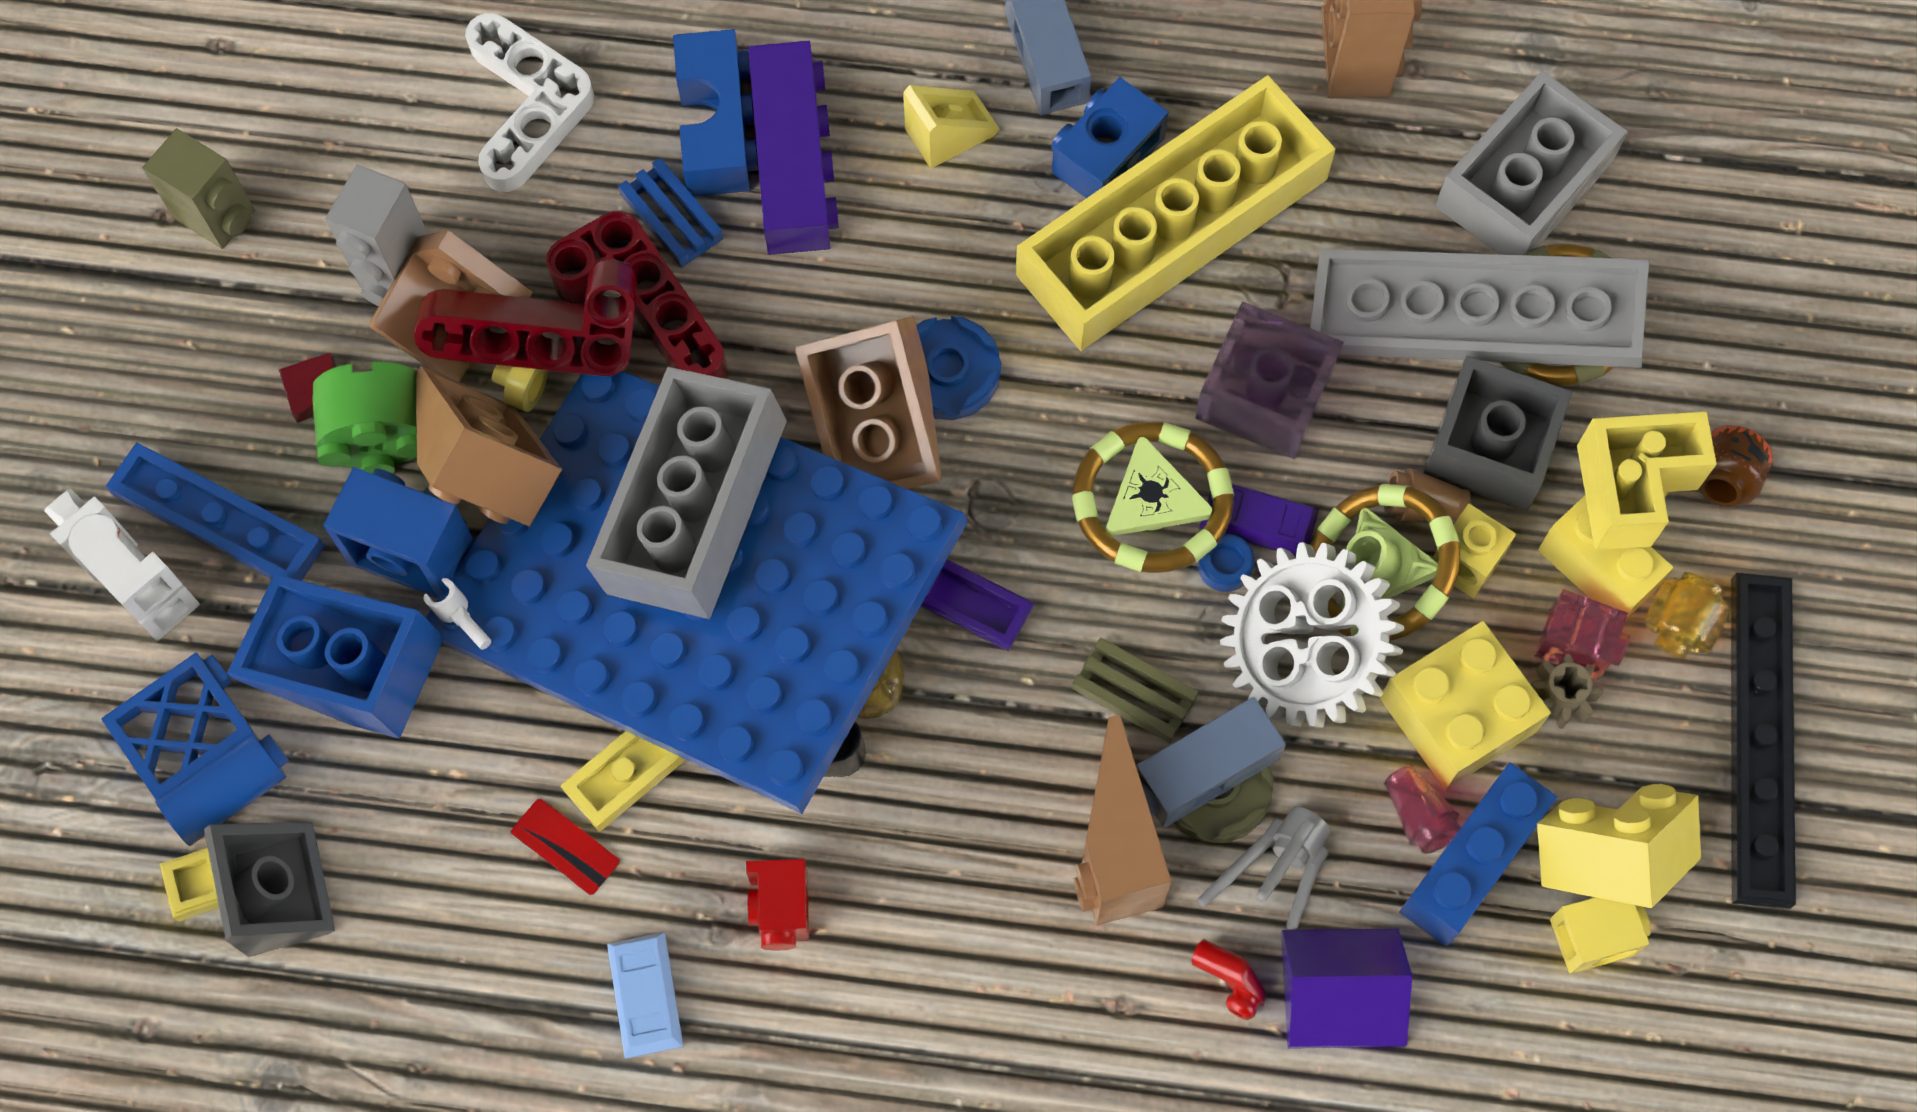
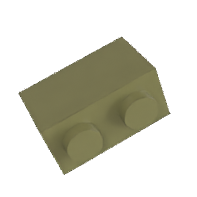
M178 128L170 134L142 167L172 217L221 249L233 237L241 234L248 226L255 209L228 160Z

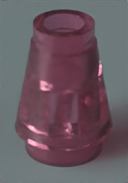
M1412 765L1398 769L1385 780L1384 785L1389 791V796L1411 846H1418L1423 854H1430L1442 849L1451 842L1461 828L1457 822L1459 813L1417 773Z

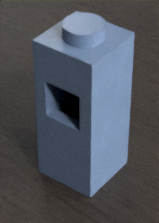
M1005 0V14L1039 114L1044 115L1087 104L1090 97L1091 74L1065 0Z
M1255 697L1248 699L1136 765L1151 816L1155 815L1163 828L1280 760L1286 743Z

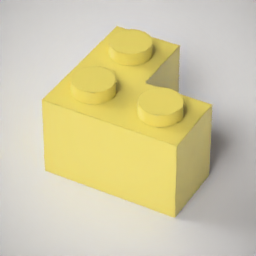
M1707 411L1592 419L1580 439L1577 449L1594 550L1651 547L1669 523L1664 492L1692 491L1700 488L1717 465Z
M1664 492V497H1666L1668 492ZM1585 495L1550 528L1538 548V551L1619 626L1659 588L1674 568L1652 547L1594 550Z
M1665 784L1642 786L1618 809L1596 806L1593 801L1584 798L1563 800L1537 823L1542 887L1653 908L1701 859L1698 795L1676 792L1673 787Z

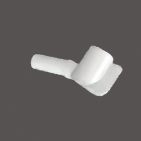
M443 578L442 582L449 589L448 596L441 602H434L425 593V603L440 620L448 623L454 622L462 628L481 650L486 649L492 641L467 612L468 601L451 580Z

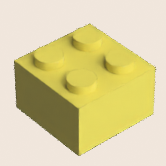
M1484 621L1476 624L1397 673L1394 677H1391L1383 690V695L1380 697L1382 703L1444 790L1452 787L1537 733L1551 714L1550 710Z

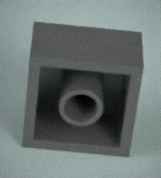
M1466 355L1452 388L1423 473L1459 488L1467 489L1471 493L1527 512L1541 489L1573 391Z

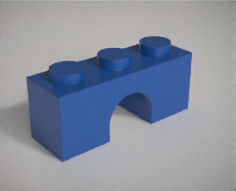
M735 29L673 35L676 81L681 105H705L716 110V113L710 119L702 123L679 125L682 167L686 188L693 197L749 192V171H759L756 140H746L745 126L755 125L752 94H742L741 81L751 80L748 49H738Z
M1509 762L1399 913L1447 947L1463 929L1558 796Z

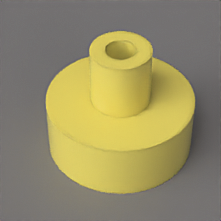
M496 365L492 374V381L505 386V404L529 412L535 407L543 393L548 370Z

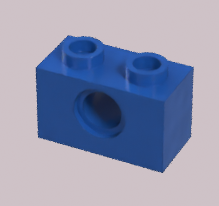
M1119 77L1107 91L1101 88L1091 97L1085 107L1084 115L1074 126L1068 123L1058 132L1051 145L1053 150L1052 173L1082 196L1088 198L1148 157L1165 139L1169 112ZM1107 136L1113 138L1116 141L1111 143H1103L1098 141L1096 138Z

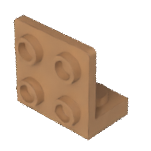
M445 230L419 236L369 325L371 329L429 369L460 382L471 362L430 357L420 351L415 344L414 330L422 299L428 293L439 289L530 298L533 292L455 234ZM466 325V328L472 329V325Z

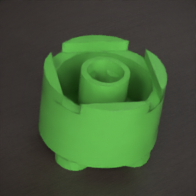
M377 361L371 362L372 371L353 373V364H347L330 369L318 376L313 382L312 397L318 462L323 466L361 468V470L373 473L374 469L377 468L394 473L395 465L417 458V371L402 364Z

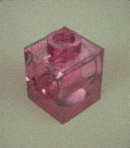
M1563 589L1550 608L1534 656L1559 665L1566 654H1571L1573 663H1577L1584 668L1593 665L1595 668L1590 676L1599 680L1610 664L1619 666L1625 655L1630 635L1622 632L1628 613Z

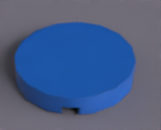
M951 316V319L937 320V317L923 320L916 325L928 368L934 418L955 420L971 416L987 405L999 387L1001 373L999 351L996 341L981 325L965 317Z

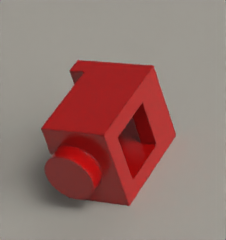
M805 859L746 861V874L750 885H758V890H748L749 926L759 925L761 948L771 951L790 950L796 948V941L809 940L808 870Z

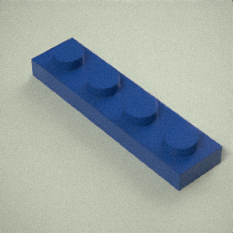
M138 442L135 443L105 486L113 496L272 579L274 574L302 581L325 547L319 537Z

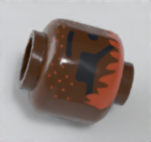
M1733 425L1715 428L1711 431L1717 465L1698 490L1706 500L1721 507L1748 504L1759 496L1771 470L1774 458L1771 447L1761 435L1751 429Z

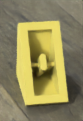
M909 85L903 92L905 130L930 169L994 137L1000 130L973 90Z

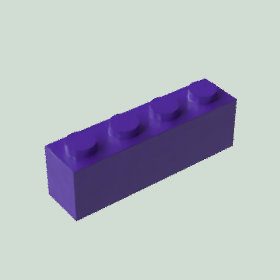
M810 40L748 46L763 225L768 255L831 249L829 229H839L836 197L826 198L824 183L835 181L832 151H821L820 137L830 136L827 105L817 106L816 92L826 91L823 60L812 61Z

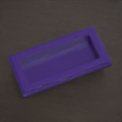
M1231 483L1234 492V504L1231 520L1225 534L1237 535L1247 543L1277 551L1278 548H1284L1289 550L1295 557L1299 543L1310 544L1319 508ZM1210 490L1207 503L1213 508V498ZM1208 520L1201 521L1199 529H1204Z
M947 559L920 607L1009 652L1035 603Z

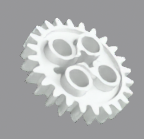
M1302 542L1298 544L1295 558L1289 550L1278 548L1276 556L1278 565L1275 566L1271 562L1260 558L1257 560L1261 577L1255 579L1243 574L1240 578L1248 592L1245 596L1230 594L1228 597L1233 604L1239 607L1237 615L1222 616L1221 619L1227 625L1235 627L1234 635L1220 640L1221 645L1234 648L1236 652L1234 656L1224 662V666L1233 670H1242L1243 673L1235 680L1233 686L1241 690L1254 688L1248 699L1255 697L1261 707L1268 703L1266 707L1268 718L1279 720L1286 712V722L1289 725L1300 727L1306 716L1310 726L1323 728L1327 713L1333 722L1344 723L1346 722L1345 705L1353 711L1365 712L1366 707L1361 696L1364 692L1378 697L1383 695L1380 686L1375 681L1378 674L1387 677H1394L1396 674L1384 662L1386 656L1400 655L1403 652V649L1389 643V636L1403 631L1404 625L1389 621L1387 615L1396 611L1400 604L1392 599L1380 598L1389 588V582L1381 578L1369 581L1375 566L1365 561L1355 566L1356 554L1343 549L1336 557L1334 546L1321 543L1315 554L1311 545ZM1342 590L1346 599L1345 607L1337 617L1331 618L1327 609L1328 601L1334 593ZM1287 596L1290 599L1291 610L1288 617L1283 622L1278 623L1274 615L1275 606L1278 601ZM1314 626L1327 631H1338L1353 626L1358 627V633L1354 636H1315L1309 638L1308 644L1294 639H1284L1269 644L1265 643V637L1268 634H1308L1313 632ZM1345 646L1349 654L1348 665L1343 672L1335 675L1331 667L1332 656L1335 651ZM1290 652L1294 659V669L1287 678L1282 680L1277 670L1278 662L1284 654Z

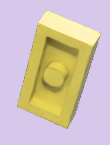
M625 731L560 786L600 833L686 759Z

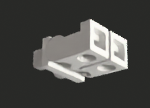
M69 489L46 507L45 512L58 525L50 535L95 581L99 580L157 642L201 605L153 551L147 557L137 548V542L95 496L85 504L72 489Z

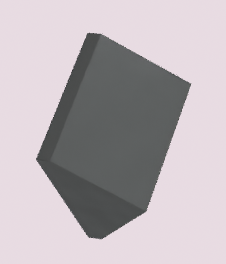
M312 822L210 824L204 828L225 939L228 943L247 957H252L325 936L335 931Z

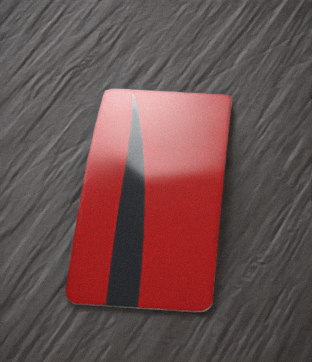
M537 799L510 831L514 837L554 866L588 895H593L619 864V859L542 799Z

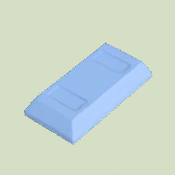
M665 932L607 943L625 1059L683 1048Z

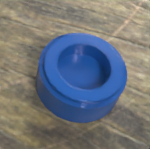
M1224 534L1217 546L1198 561L1200 577L1209 587L1217 591L1231 592L1244 586L1240 577L1243 574L1250 577L1252 575L1255 564L1253 550L1241 537L1233 534Z

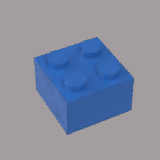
M356 467L352 468L323 525L349 565L421 593H426L437 599L440 594L445 595L448 589L442 582V579L447 578L452 581L461 561L474 543V539L466 525L467 522L462 518L456 504L442 500L434 495L429 488H425L422 493L406 487L405 482L400 477L378 468L374 469L373 473Z

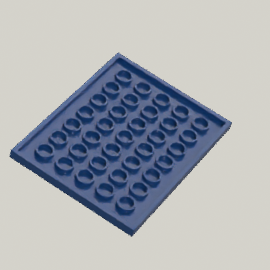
M624 371L613 376L581 374L540 438L541 442L560 465L562 471L532 524L529 527L512 519L507 524H502L489 518L461 561L452 579V582L468 601L467 612L491 639V644L486 649L481 650L460 626H457L454 622H443L432 610H430L426 619L441 633L442 644L803 814L968 522L964 512L780 437L710 619L607 595L586 567V564L659 386ZM447 589L445 595L440 594L436 602L444 600L449 594V589Z

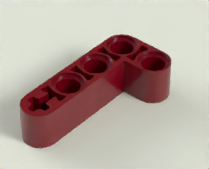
M612 211L604 214L558 240L550 247L547 253L546 264L557 294L569 303L581 304L585 302L590 270L597 263L604 260L615 259L630 266L636 275L637 285L646 280L657 281L658 283L651 288H636L634 315L668 366L728 379L726 359L720 341L639 222L631 214L623 211ZM620 240L630 242L626 247L620 249L610 248L612 244ZM575 266L584 267L578 274H564L569 268ZM672 320L686 322L681 328L675 330L663 328L665 324ZM695 349L697 357L706 368L702 369L698 363H692L690 354Z
M612 259L597 263L590 270L588 276L585 304L449 289L434 290L428 293L421 301L414 330L415 344L427 356L437 359L597 376H613L627 366L630 358L637 288L636 275L632 268L622 261ZM613 290L619 292L622 296L609 298L600 292ZM466 325H472V329L466 328ZM497 326L505 329L507 332L495 333L487 329V327ZM553 332L559 334L561 338L550 339L542 334ZM600 338H608L614 340L617 343L612 345H605L599 343L596 340Z

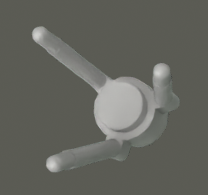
M1294 806L1284 821L1274 818L1265 834L1198 898V904L1202 907L1207 906L1273 843H1276L1273 851L1279 859L1257 892V899L1260 901L1268 899L1290 865L1301 868L1307 863L1286 924L1287 930H1297L1318 870L1329 854L1323 845L1331 834V828L1321 817L1312 811Z

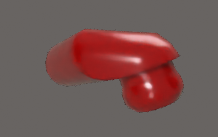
M1206 939L1201 940L1194 950L1191 961L1192 965L1224 980L1233 992L1228 996L1226 1006L1232 1014L1243 1020L1254 1018L1257 1008L1264 1006L1266 991L1248 961L1244 957Z

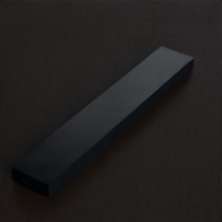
M1736 573L1731 578L1732 904L1791 909L1796 905L1792 578Z

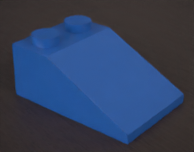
M274 574L227 675L232 679L346 724L400 739L443 641L440 638L441 633L418 610Z

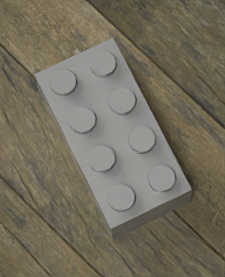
M667 367L586 564V567L607 595L706 619L711 618L787 422L771 388Z

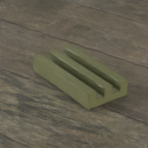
M1101 637L1096 643L1093 653L1084 663L1081 673L1077 675L1072 684V689L1110 711L1118 715L1120 714L1121 717L1168 743H1171L1199 692ZM1105 659L1180 700V704H1176L1102 663V660ZM1094 674L1126 693L1171 716L1169 723L1160 720L1090 680Z

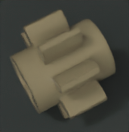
M1566 654L1556 667L1546 660L1542 661L1536 670L1542 680L1532 681L1530 684L1550 710L1551 714L1549 717L1557 719V725L1560 729L1564 728L1573 715L1585 723L1594 713L1592 707L1587 702L1597 701L1603 694V689L1593 686L1590 675L1595 667L1589 665L1584 668L1577 663H1573L1571 654ZM1559 683L1565 685V687L1563 689L1561 687H1556V685ZM1565 693L1572 695V699L1565 698Z

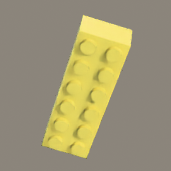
M1267 75L1017 245L1016 276L1080 351H1083L1328 179L1336 149Z

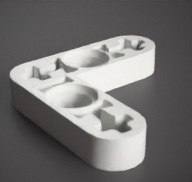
M484 13L472 19L466 27L465 37L472 57L478 63L529 96L486 143L478 159L485 183L491 189L498 192H510L521 187L586 115L594 103V92L589 76L582 68L503 16L495 13ZM498 34L501 45L508 50L505 56L502 47L493 41H487L483 45L481 38L486 36L492 39ZM529 56L538 57L544 62L542 68L531 75H524L516 70L518 63ZM554 75L556 76L557 83L567 90L571 91L577 86L579 94L575 96L568 93L562 98L559 86L552 81ZM544 119L551 124V128L542 137H528L523 133V129L531 120ZM513 141H516L519 146L516 149V151L513 145ZM512 160L514 167L511 170L502 167L496 172L494 163L500 161L506 164Z

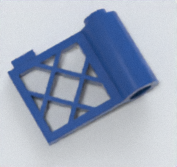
M197 652L101 718L155 798L161 813L188 846H192L205 836L204 828L208 825L224 823L284 780L287 776L281 767L289 762L285 753L270 734L261 740L258 738L228 696L224 688L233 683V681L213 654L203 660ZM198 674L204 682L199 704L174 703L178 687ZM214 698L221 707L212 706ZM142 712L157 713L150 739L129 737L122 727ZM171 715L195 716L188 742L164 740ZM208 718L230 719L237 729L218 744L202 743ZM139 750H147L145 758H143ZM160 752L185 753L181 770L163 783H160L154 774Z

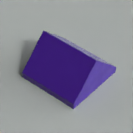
M1399 928L1281 931L1288 1049L1407 1046L1412 972Z

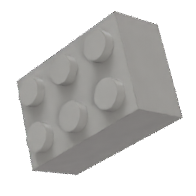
M1541 71L1446 175L1435 207L1498 254L1525 255L1528 251L1538 248L1609 168L1628 131L1544 71Z

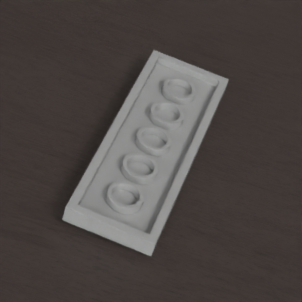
M1320 249L1308 340L1310 353L1452 360H1465L1467 355L1482 361L1642 368L1649 259Z

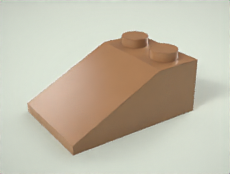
M914 316L794 347L824 455L906 489L942 480L928 368Z
M420 366L416 373L417 465L430 484L429 490L437 497L452 504H459L461 499L475 504L482 514L496 522L507 524L512 519L530 527L562 471L560 465L516 408L505 404L502 400Z
M1120 714L1108 718L1082 863L1076 864L1078 877L1074 878L1080 907L1083 912L1092 910L1097 926L1163 908L1172 882Z

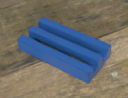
M660 157L652 163L653 169L648 172L642 169L635 174V181L629 184L626 180L618 185L623 199L682 268L723 240V233ZM661 180L706 236L701 238L658 187L657 182ZM646 191L690 243V247L685 250L639 194Z

